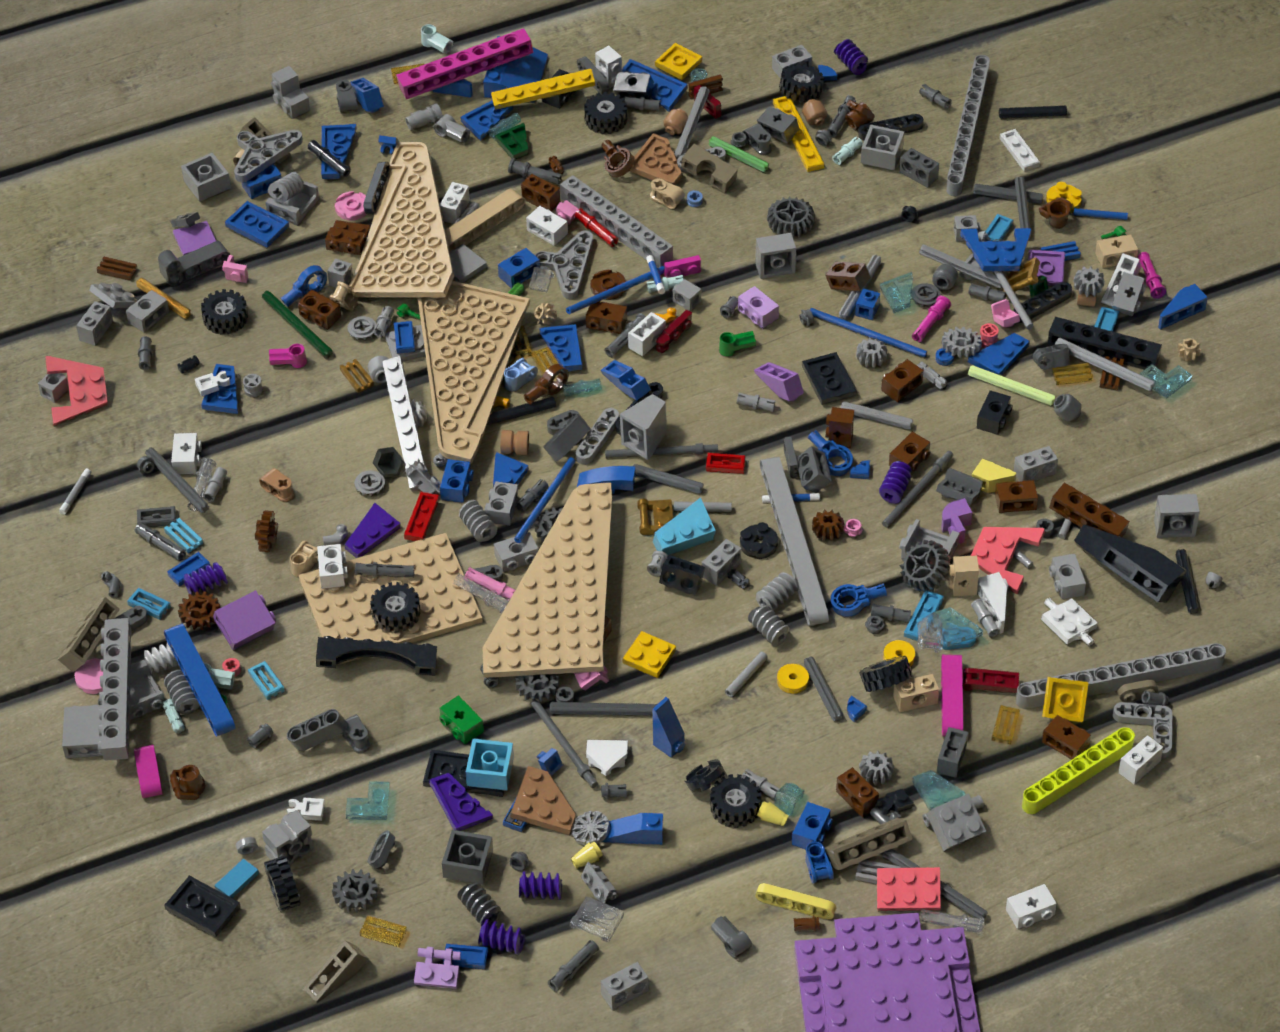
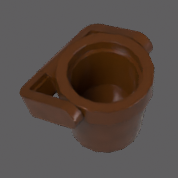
M849 100L846 104L852 109L845 116L847 123L852 129L856 130L861 125L874 120L875 115L864 102L858 104Z
M1060 197L1041 206L1039 213L1044 218L1049 219L1050 226L1060 229L1067 224L1072 204L1065 198Z
M186 765L180 770L172 771L170 782L176 798L179 800H197L199 795L205 790V780L201 776L199 769L195 765Z

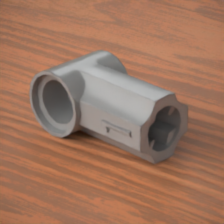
M445 114L433 126L437 135L441 137L447 135L463 143L468 140L470 135V129L456 123L454 118L448 114Z

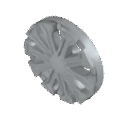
M599 811L585 812L575 819L571 828L572 835L576 842L585 846L587 843L591 844L593 842L598 844L610 832L609 820Z

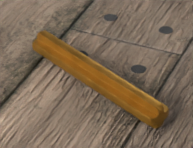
M144 278L136 281V286L144 292L148 293L153 290L167 299L169 309L182 318L187 319L191 316L190 309Z

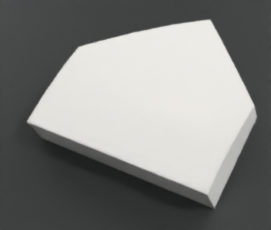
M587 740L586 758H588V766L601 769V773L605 776L609 775L611 770L616 767H624L625 759H627L628 741Z

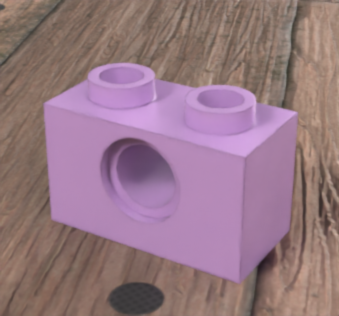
M755 286L738 296L739 311L762 329L779 318V305Z

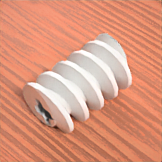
M168 643L167 649L164 645H160L159 651L155 647L152 648V654L148 650L144 651V659L148 664L151 675L152 668L158 673L159 666H162L164 670L167 669V663L174 667V660L176 658Z

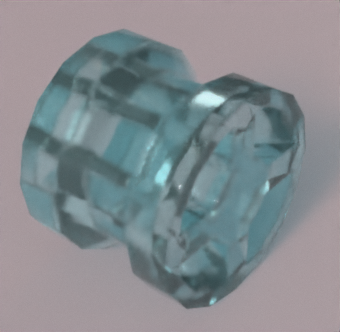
M694 69L690 74L691 82L707 78V72L704 69Z

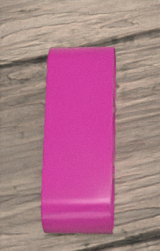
M154 745L134 748L142 799L163 795Z

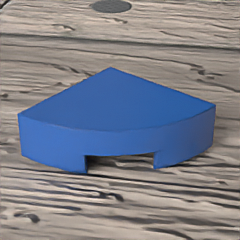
M818 65L819 73L822 72L824 81L837 80L835 70L825 65Z
M870 460L861 461L860 464L853 467L850 471V478L869 479Z
M851 696L847 704V714L855 722L867 711V706Z

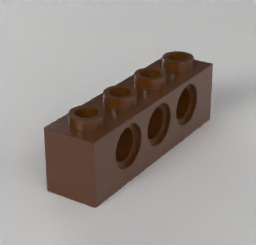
M1065 482L1052 496L1049 506L1051 510L1081 528L1085 524L1119 537L1125 535L1130 522Z

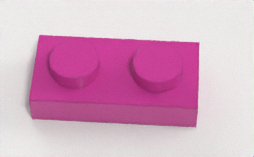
M696 255L664 263L665 277L688 276L701 273L700 256Z

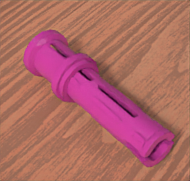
M1142 252L1138 255V259H1140L1146 275V285L1151 290L1150 295L1154 299L1162 298L1166 294V288L1162 285V278L1160 275H1157L1149 253Z
M937 297L934 306L928 309V315L912 334L913 340L917 341L918 339V342H921L935 322L943 318V313L952 305L947 297Z

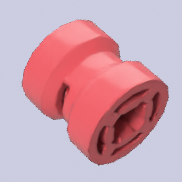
M987 323L981 326V347L986 348L998 342L999 330L996 325Z

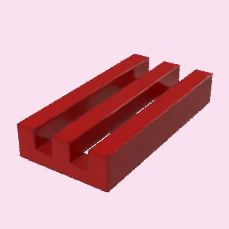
M708 453L707 472L744 474L745 455Z

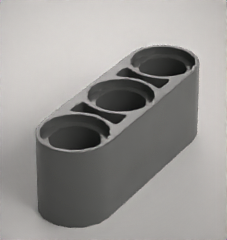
M576 414L559 429L543 448L557 462L591 428L580 414Z
M330 709L290 728L287 732V739L297 750L305 751L343 733L347 729L348 723L336 709Z

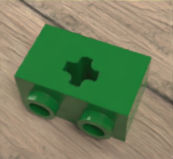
M459 695L439 707V720L442 725L448 727L457 740L460 739L464 744L484 732L483 720Z

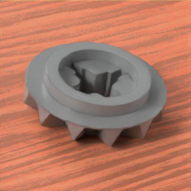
M366 316L356 317L349 322L347 327L348 333L357 340L360 338L365 340L366 337L372 338L376 322Z
M370 470L360 473L356 477L354 484L357 492H361L363 496L365 494L372 496L373 493L379 494L380 490H384L385 479L379 472ZM369 480L372 482L371 487L368 486Z

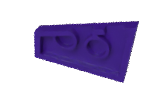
M446 773L430 779L429 784L453 830L461 831L493 818V814L489 810L486 811L476 798L473 799L451 774Z

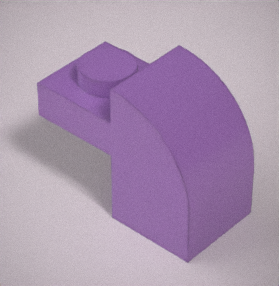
M965 498L949 503L942 512V532L948 531L949 535L952 530L959 532V544L964 543L965 540L964 526L971 525L972 511Z

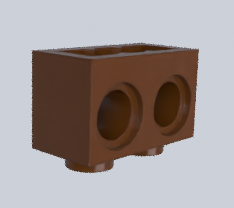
M533 174L521 183L522 197L525 198V201L537 207L541 206L552 212L561 202L560 188Z
M835 261L825 274L830 288L837 290L861 291L871 278L865 263Z
M310 290L298 302L299 315L302 318L308 319L327 330L341 318L340 304L313 290Z
M853 767L837 777L836 792L862 818L867 816L876 807L879 793Z

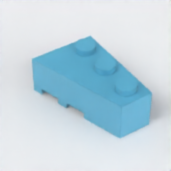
M699 498L655 532L653 543L657 551H663L667 555H671L713 540L716 530L702 499Z

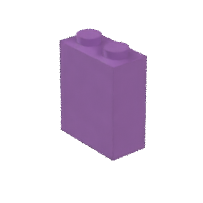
M256 590L214 612L213 618L232 650L274 629L276 618L272 611L267 610L264 597L258 595Z

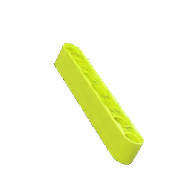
M1127 727L1120 728L1027 788L1023 793V811L1028 814L1038 813L1121 759L1133 748L1135 738L1133 730Z

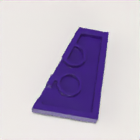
M374 503L345 543V549L355 558L362 557L399 530L401 524Z

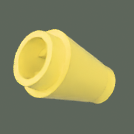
M764 801L757 814L762 821L783 827L789 818V815L770 801L769 803Z
M593 842L591 844L587 843L570 859L575 868L578 869L585 866L587 862L591 864L599 861L603 854L598 845Z

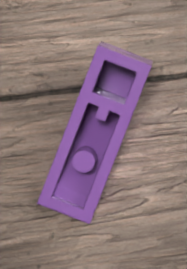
M770 362L754 370L755 374L782 399L794 401L798 396L804 394L799 375L796 372Z

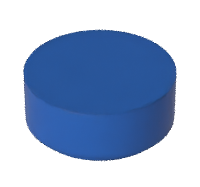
M941 348L936 351L935 360L939 365L948 366L953 363L954 356H951L952 352L946 353V349Z

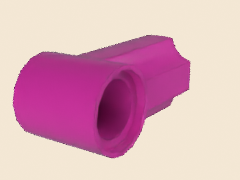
M293 344L285 349H269L270 365L291 364L295 368L304 367L307 364L304 346L302 344Z

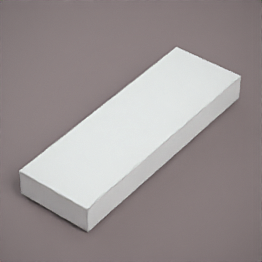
M1016 129L1000 134V140L1023 171L1040 167V161Z

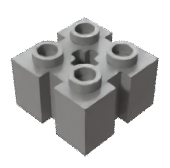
M297 810L285 815L279 825L275 823L262 831L263 840L266 843V855L270 860L286 856L288 864L291 865L298 856L302 858L314 850L313 839L310 837L312 836L311 826Z

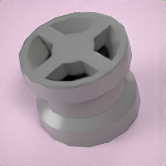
M248 374L244 377V392L247 396L257 397L261 395L263 387L259 375Z

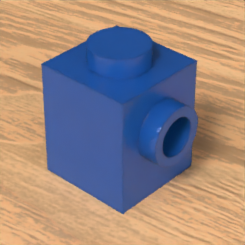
M863 289L856 302L855 316L873 321L880 306V293Z

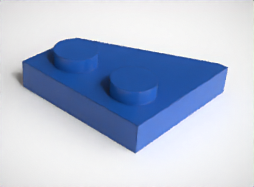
M497 452L495 454L493 488L495 481L518 485L528 472V465Z

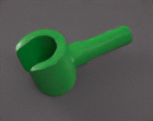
M1117 226L1113 232L1101 235V239L1125 236L1127 231L1124 227Z
M401 304L397 308L399 310L397 311L399 317L402 318L407 314L421 320L420 315L412 312L407 304Z

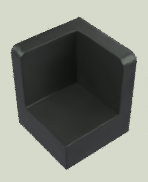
M394 447L378 449L373 460V465L383 477L399 476L404 464L403 458Z

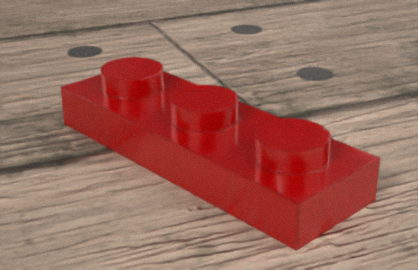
M420 492L406 527L404 539L418 541L425 538L439 502V495Z

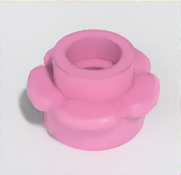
M857 519L848 520L846 526H844V532L848 533L851 537L860 535L863 531L861 522Z

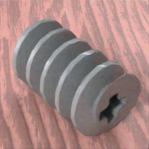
M291 172L270 184L268 193L277 202L284 203L301 193L304 189V184L298 173Z
M470 500L462 506L459 511V517L477 541L485 542L496 535L497 527L490 520V517L486 515V512L477 500Z
M782 572L756 593V600L760 607L768 605L770 610L777 609L778 605L783 603V600H787L789 596L794 594V591L799 590V585L791 575Z
M768 605L756 607L748 615V621L767 638L773 647H777L784 642L790 628L788 625H785L783 620H780L778 615H775L773 610H770Z
M182 670L169 673L164 679V685L172 699L175 710L181 714H188L197 710L200 705Z

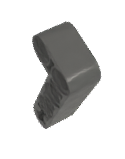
M220 241L212 242L179 258H176L172 251L164 250L158 256L160 273L169 285L176 286L222 265L224 261H227L230 253Z

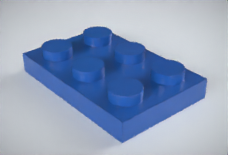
M246 201L225 221V226L268 248L289 227V221Z

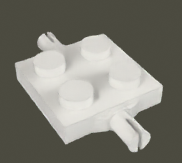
M1051 598L1045 600L1044 604L1051 610L1042 614L1041 620L1066 644L1080 639L1088 646L1094 643L1095 640L1088 633L1096 629L1098 623L1072 598L1059 605Z

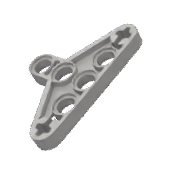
M290 130L258 138L249 131L240 132L237 135L238 145L245 151L234 169L235 179L238 182L250 180L300 146L303 142L302 133L299 130ZM243 138H249L247 141H241ZM282 145H283V146H286L285 148H281V149H280V148H277L278 146H282ZM255 146L261 147L259 149H253V147ZM268 154L273 155L272 157H264ZM254 163L260 164L258 166H251Z
M590 231L579 232L557 253L540 251L535 254L538 259H547L545 262H540V269L554 271L562 295L566 299H574L579 294L593 245V234ZM579 250L586 251L584 254L577 253ZM562 260L565 263L557 264L556 262ZM575 263H581L582 265L579 266V267H576V266H574L573 264H575ZM578 276L577 279H570L569 277Z

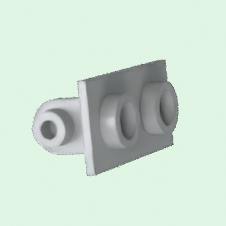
M415 460L412 465L414 468L409 466L405 470L407 476L415 485L420 480L423 482L418 487L422 492L437 494L435 490L438 493L440 492V481L435 476L431 477L427 473L428 469L423 463H418Z
M587 862L581 878L600 904L604 906L607 899L614 900L618 896L617 890L610 881L604 882L607 880V877L599 866L591 865Z

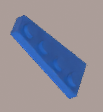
M632 59L622 68V72H646L650 74L654 81L651 98L653 100H660V105L668 112L671 111L688 89L686 83Z
M356 124L322 126V146L329 149L330 153L343 164H345L357 130ZM321 161L322 179L340 178V174L326 162Z

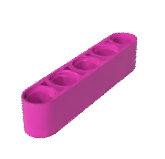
M942 654L941 656L942 737L946 736L948 727L963 731L962 655Z

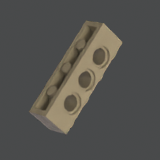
M106 597L93 605L58 661L72 672L84 665L102 638L101 628L105 627V620L114 619L120 609Z
M895 818L827 846L824 849L832 868L841 870L911 841L913 838L907 820Z

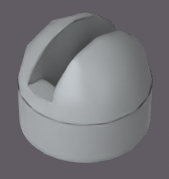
M1208 572L1206 584L1209 586L1210 583H1213L1212 588H1217L1223 578L1215 573Z

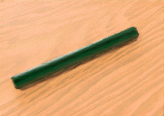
M268 290L262 294V298L324 357H330L333 353L332 349Z

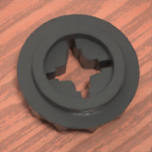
M928 283L915 286L911 292L912 300L915 301V304L920 303L922 307L924 305L930 307L931 304H935L937 297L940 296L939 289Z

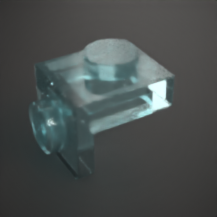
M785 783L777 791L774 805L791 816L795 804L803 798L805 790L799 788L796 784Z

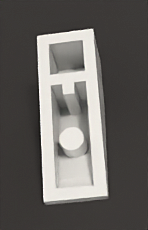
M1122 254L1101 303L1112 307L1123 272L1137 276L1142 267L1140 259Z
M997 572L978 578L977 593L987 610L992 613L993 620L1000 629L999 633L1001 634L1004 632L1008 583Z

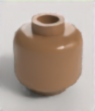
M815 99L807 101L802 109V113L809 125H822L828 115L823 103Z
M682 109L671 110L663 121L666 132L671 135L683 133L688 115Z

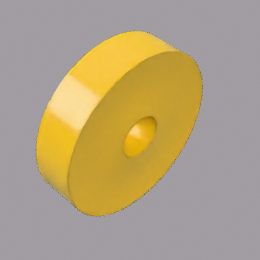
M895 640L885 646L883 660L898 657V654H900L901 656H907L910 667L913 665L915 649L910 643Z
M799 664L784 665L777 673V684L786 693H800L809 684L808 671Z

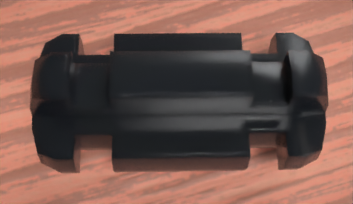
M193 355V358L189 357L182 361V364H177L180 373H184V370L188 371L196 367L195 365L198 366L200 364L196 355Z
M733 568L728 572V578H732L731 581L738 586L742 585V589L749 586L750 580Z

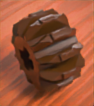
M824 509L823 513L817 512L816 517H813L812 531L816 534L817 538L822 537L823 541L830 539L832 542L833 538L839 539L840 534H843L844 520L839 512L834 513L833 509L827 512Z

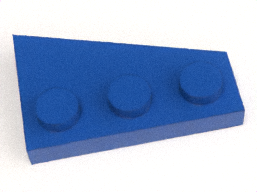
M492 100L461 116V122L481 141L513 110V106L495 110Z
M576 324L540 328L541 336L558 363L568 371L582 370Z
M1013 333L975 353L974 356H969L968 362L976 367L1002 375L1029 347L1030 341Z
M216 364L213 376H217L219 372L226 371L227 378L230 379V385L225 387L218 386L219 391L205 395L201 404L202 409L238 414L234 366Z

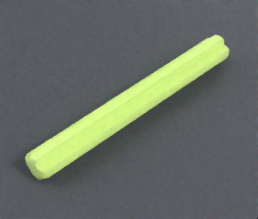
M973 365L968 371V375L1050 406L1054 404L1055 395Z

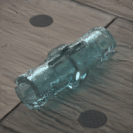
M513 113L508 118L500 120L499 124L488 130L489 135L494 139L495 135L512 128L521 122L520 116L517 113Z
M600 378L564 384L563 390L565 396L574 394L584 395L586 392L602 390Z

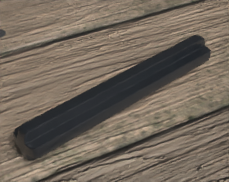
M1067 106L999 108L998 114L999 118L1066 116Z
M548 397L534 401L532 404L526 403L492 412L487 425L554 408L556 401L554 397Z
M1178 549L1175 554L1177 564L1187 570L1181 579L1187 610L1190 614H1196L1199 606L1187 552L1185 549Z

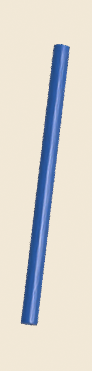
M664 266L657 268L660 275L665 273ZM651 271L566 308V312L572 314L653 278Z
M810 308L814 317L870 338H877L878 341H883L886 344L923 358L927 355L926 350Z
M570 457L515 536V542L521 543L575 464L574 458Z

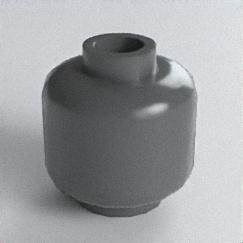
M942 264L935 270L932 282L939 290H950L957 281L958 272L953 266Z
M1062 394L1054 401V412L1064 421L1076 420L1081 415L1082 404L1071 394Z

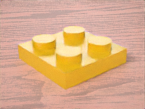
M674 43L655 61V67L683 80L702 62V56Z
M641 631L622 658V662L625 665L658 678L675 653L676 645Z
M1048 677L1042 717L1054 719L1059 715L1069 721L1083 722L1089 682Z

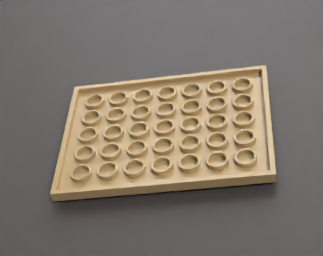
M446 533L346 561V563H343V567L347 566L348 578H344L345 586L321 589L319 569L298 575L321 637L331 636L337 639L349 637L354 640L371 639L377 642L389 640L394 643H414L483 622L481 613L464 578L463 571ZM373 562H378V564L414 565V578L388 576L373 578V576L355 575V564H373ZM390 582H392V585H396V582H401V586L404 583L408 584L409 588L413 587L420 600L421 614L418 617V622H414L412 628L407 626L406 631L398 629V633H394V629H391V632H386L385 627L383 630L380 629L379 624L375 625L371 614L370 601L372 594L375 595L374 591L376 589L381 590L380 586L385 585L387 587ZM360 658L350 659V660L341 662V663H339V664H337V665H340V664H343V663H346V662H350V661H353V660H357V659H360Z

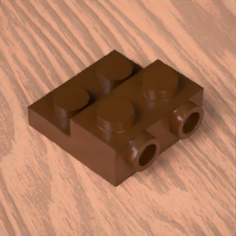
M336 220L326 236V250L361 255L370 231V225Z

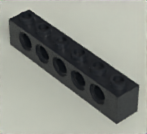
M1055 317L1047 343L1054 346L1058 338H1062L1103 358L1106 356L1110 360L1117 358L1116 361L1124 359V365L1154 372L1162 348V344Z

